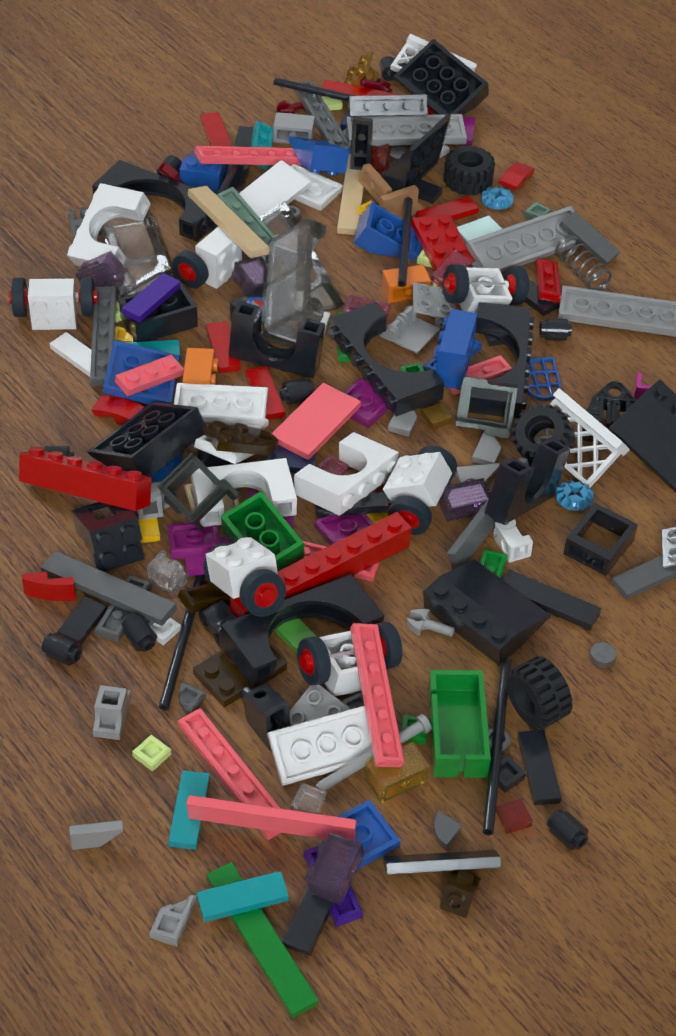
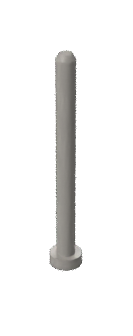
M419 715L416 717V723L399 732L401 744L420 732L427 734L432 730V726L425 715ZM373 749L319 781L316 785L317 790L324 792L375 761Z

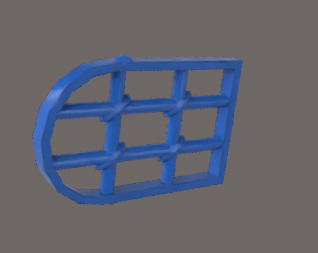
M554 357L531 358L530 362L526 361V363L530 364L531 371L529 375L533 376L535 383L528 385L527 393L532 398L541 401L555 399L552 387L558 386L561 389V381ZM541 362L543 370L536 371L533 363ZM545 362H552L554 370L546 369ZM549 373H555L557 383L550 382ZM536 374L545 375L547 383H538ZM539 387L548 388L550 396H541ZM529 388L536 389L537 394L533 393Z

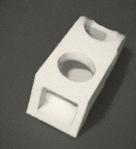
M515 519L505 525L495 522L493 537L503 554L508 555L507 561L509 563L531 556L533 541L529 535H521L516 527Z

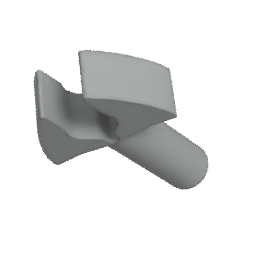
M429 609L410 611V618H407L406 625L414 634L420 636L422 630L428 629L449 637L454 635V627L430 620Z

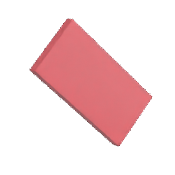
M322 383L271 434L278 439V445L309 460L361 407V401Z

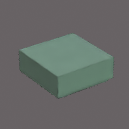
M535 202L524 211V217L531 220L551 213L552 210Z

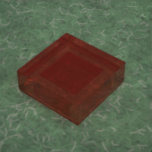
M522 799L496 806V814L506 834L532 827L533 820Z

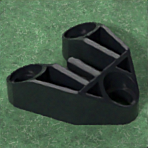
M611 381L592 397L587 412L602 423L603 410H605L606 426L610 427L620 417V412L624 413L636 399L621 382ZM617 389L621 395L614 397L609 394V390ZM582 436V440L593 442V436Z

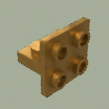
M371 50L366 55H361L355 66L349 67L346 72L347 77L343 83L364 87L360 85V81L363 78L377 81L379 72L370 66L374 54Z

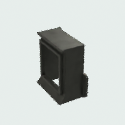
M463 376L456 426L482 429L489 436L508 438L511 434L518 384ZM472 387L508 392L503 422L467 417Z
M193 453L185 458L157 486L165 494L164 501L177 514L183 513L201 532L205 528L199 521L226 494L233 501L239 497V493L225 479L219 480ZM200 469L217 487L190 512L173 493L196 470Z

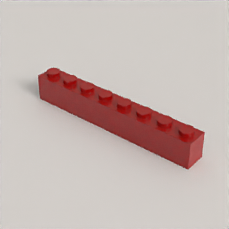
M396 512L278 571V575L283 579L286 586L285 600L295 594L309 591L316 586L330 583L336 578H343L350 574L353 576L410 546L412 527ZM230 597V611L235 617L239 618L249 613L241 604L240 597L235 599Z

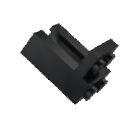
M101 502L71 510L76 531L90 548L94 568L106 572L145 559L138 517L131 510ZM107 507L114 514V516L97 520L91 512Z

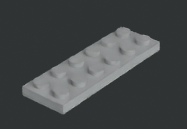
M450 114L451 118L443 144H466L467 136L462 114ZM445 115L346 117L349 146H351L353 117L373 119L372 146L379 147L412 145L420 140Z
M572 206L539 216L469 240L466 247L473 259L479 261L483 268H499L501 273L505 272L510 266H522L537 259L556 254L555 250L559 241L565 236L570 235L560 224L575 210ZM569 239L565 240V241L560 245L559 250H558V253L561 251V248H562V246L565 244V242L568 241ZM570 240L562 251L573 248L576 245V240Z
M563 286L558 319L676 337L675 301Z

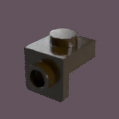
M453 870L446 883L440 909L466 918L472 900L479 888L481 878L474 876L466 870Z

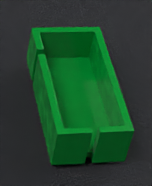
M430 670L428 699L430 724L432 726L430 733L433 777L458 778V773H463V778H488L491 755L483 670Z

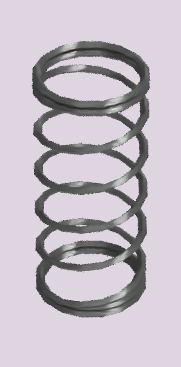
M568 235L562 238L556 246V255L567 264V267L573 270L575 275L579 276L582 282H585L588 289L601 291L606 288L612 278L611 272L605 269L603 264H598V258L592 257L590 250L585 251V245L579 244L580 241L577 236ZM569 239V240L566 241L565 244L562 246L561 251H560V255H559L558 250H559L560 245H561L565 240ZM576 239V245L570 252L562 255L564 246L570 240ZM578 246L584 247V251L575 260L568 261V257L577 250ZM585 252H589L590 258L582 266L574 268L576 260L582 257ZM591 259H596L595 266L587 273L580 274L583 266ZM596 266H603V269L595 272L590 277L589 281H587L588 274L591 273L596 268ZM579 268H580L579 274H577V273L575 272V269H579ZM603 272L609 273L605 283L599 287H591V282L598 279ZM586 275L585 281L581 279V276Z

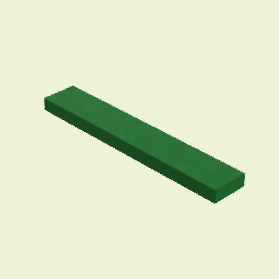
M232 862L206 874V880L211 888L243 881ZM261 908L229 916L290 1017L293 1019L318 1005L316 995Z

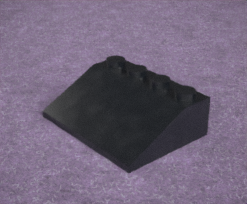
M434 39L394 75V79L412 94L427 95V106L438 115H446L447 113L464 115L476 108L489 95L488 82Z
M447 113L416 143L414 142L407 152L404 151L397 161L395 160L388 170L385 169L381 177L392 188V192L414 185L438 164L451 118L450 114Z
M659 379L609 427V430L676 492V394Z
M152 402L88 450V454L107 467L119 466L123 471H139L144 476L152 477V474L166 467L170 460L183 454L184 449L194 444L196 439L204 435L202 431L204 421L198 407Z
M475 559L441 575L423 591L424 609H429V612L445 625L454 627L458 635L499 666L501 665L502 658H509L550 618V614Z

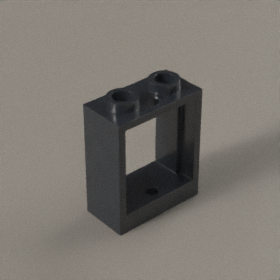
M595 503L566 538L563 554L607 576L634 541L638 524ZM593 523L620 536L610 551L582 538Z

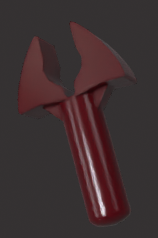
M364 78L360 81V85L367 88L390 93L393 91V89L389 88L391 84L381 78H378L376 82Z
M283 100L277 105V113L295 114L296 110L303 109L304 106L301 101L288 104Z
M164 162L160 165L158 169L162 176L185 184L177 176L179 173L171 165Z

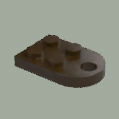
M213 421V423L204 422L202 429L216 451L269 455L276 452L278 439L273 434L262 429L248 427L242 423L227 425L221 421Z

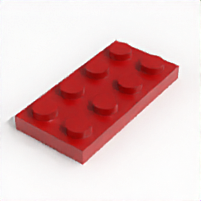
M450 214L413 217L411 219V226L437 278L443 279L446 268L451 264H461L471 268L472 262L475 261Z

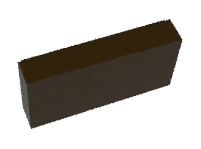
M212 583L182 589L177 596L190 613L199 612L221 600L230 605V596Z

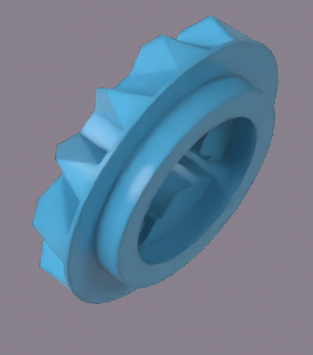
M488 187L486 191H483L481 200L485 206L491 209L502 210L509 208L513 204L514 195L510 193V190H504V187Z
M570 479L568 483L562 482L560 487H557L555 496L557 502L562 507L568 510L581 511L587 509L593 503L594 491L589 489V484L582 485L581 480L575 483Z

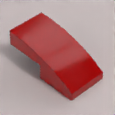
M516 162L502 175L498 184L518 190L524 187L527 178L533 176L535 168Z
M102 395L91 410L95 417H113L116 424H124L145 407L128 399Z
M47 572L22 574L25 595L50 601H76L73 577L48 579Z

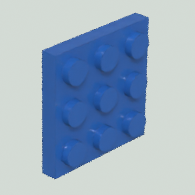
M114 340L102 393L147 404L152 402L171 404L176 378L127 396L115 383V377L120 373L172 355L179 362L180 356Z

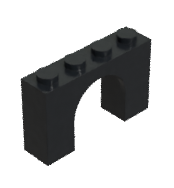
M239 301L232 313L228 356L314 379L320 366L325 323L303 318L297 331L296 345L285 349L277 348L266 342L259 332L260 306Z
M549 438L538 444L531 467L514 457L502 462L499 466L484 514L491 517L495 522L505 525L554 497L571 448L553 438Z

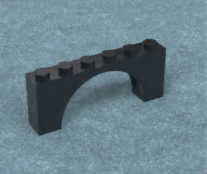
M121 160L114 164L92 185L93 195L101 183L143 192L145 195L167 198L177 203L184 211L179 218V233L181 236L197 242L206 233L201 230V225L207 214L188 196V189L193 187Z
M377 302L330 318V327L328 328L330 338L335 340L341 352L347 355L353 367L360 371L363 379L369 382L374 393L381 397L387 409H390L396 417L443 399L445 382L434 369L422 372H401L386 368L369 356L365 349L366 345L375 336L386 331L387 314Z
M479 302L476 333L489 334L500 339V342L512 351L517 361L516 365L508 373L487 381L518 384L513 418L520 419L519 414L521 410H526L527 396H523V393L527 394L529 380H525V377H529L530 364H526V361L530 362L532 348H528V346H532L533 333L529 332V330H533L534 317H530L531 308ZM472 387L468 413L504 417L508 392Z
M350 574L343 578H336L322 586H316L304 593L291 596L284 600L281 607L275 613L269 616L258 617L248 613L242 617L226 621L221 624L219 643L250 685H253L274 675L277 659L272 653L268 638L282 624L298 618H320L339 624L351 631L350 628L353 623H381L384 621L385 615Z

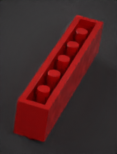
M31 447L29 451L19 454L20 482L132 511L141 510L151 504V477L144 476L139 471L127 472L123 471L119 466L107 467L103 466L99 461L87 462L83 461L82 457L63 456L62 452L44 451L42 447Z

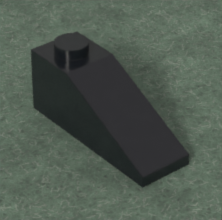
M353 117L350 169L362 170L363 165L371 164L373 144V119Z

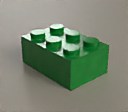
M262 491L220 516L222 531L233 544L241 538L251 537L275 554L277 571L305 558L304 542Z

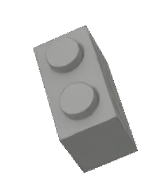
M276 112L273 125V142L290 144L289 136L313 139L315 116Z

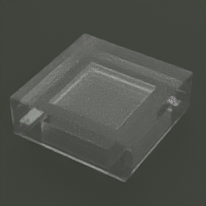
M302 783L291 804V810L319 814L327 799L328 792Z

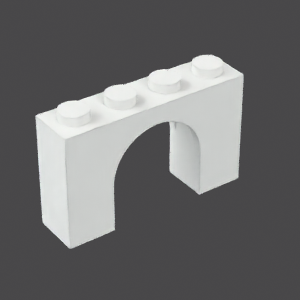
M100 183L93 195L89 208L85 212L81 226L77 229L75 239L68 249L67 256L72 263L78 267L118 276L126 256L117 246L97 242L98 232L106 222L117 217L143 221L151 204L145 194L135 190Z
M353 432L339 442V462L360 472L352 475H335L308 464L294 474L295 493L297 496L340 516L352 508L360 499L366 497L389 479L397 464L399 452Z
M286 458L207 467L219 480L225 479L234 489L249 487L262 491L282 517L297 515V497ZM200 469L191 475L196 507L217 487ZM221 499L199 521L203 527L222 525L220 516L224 514L223 500Z

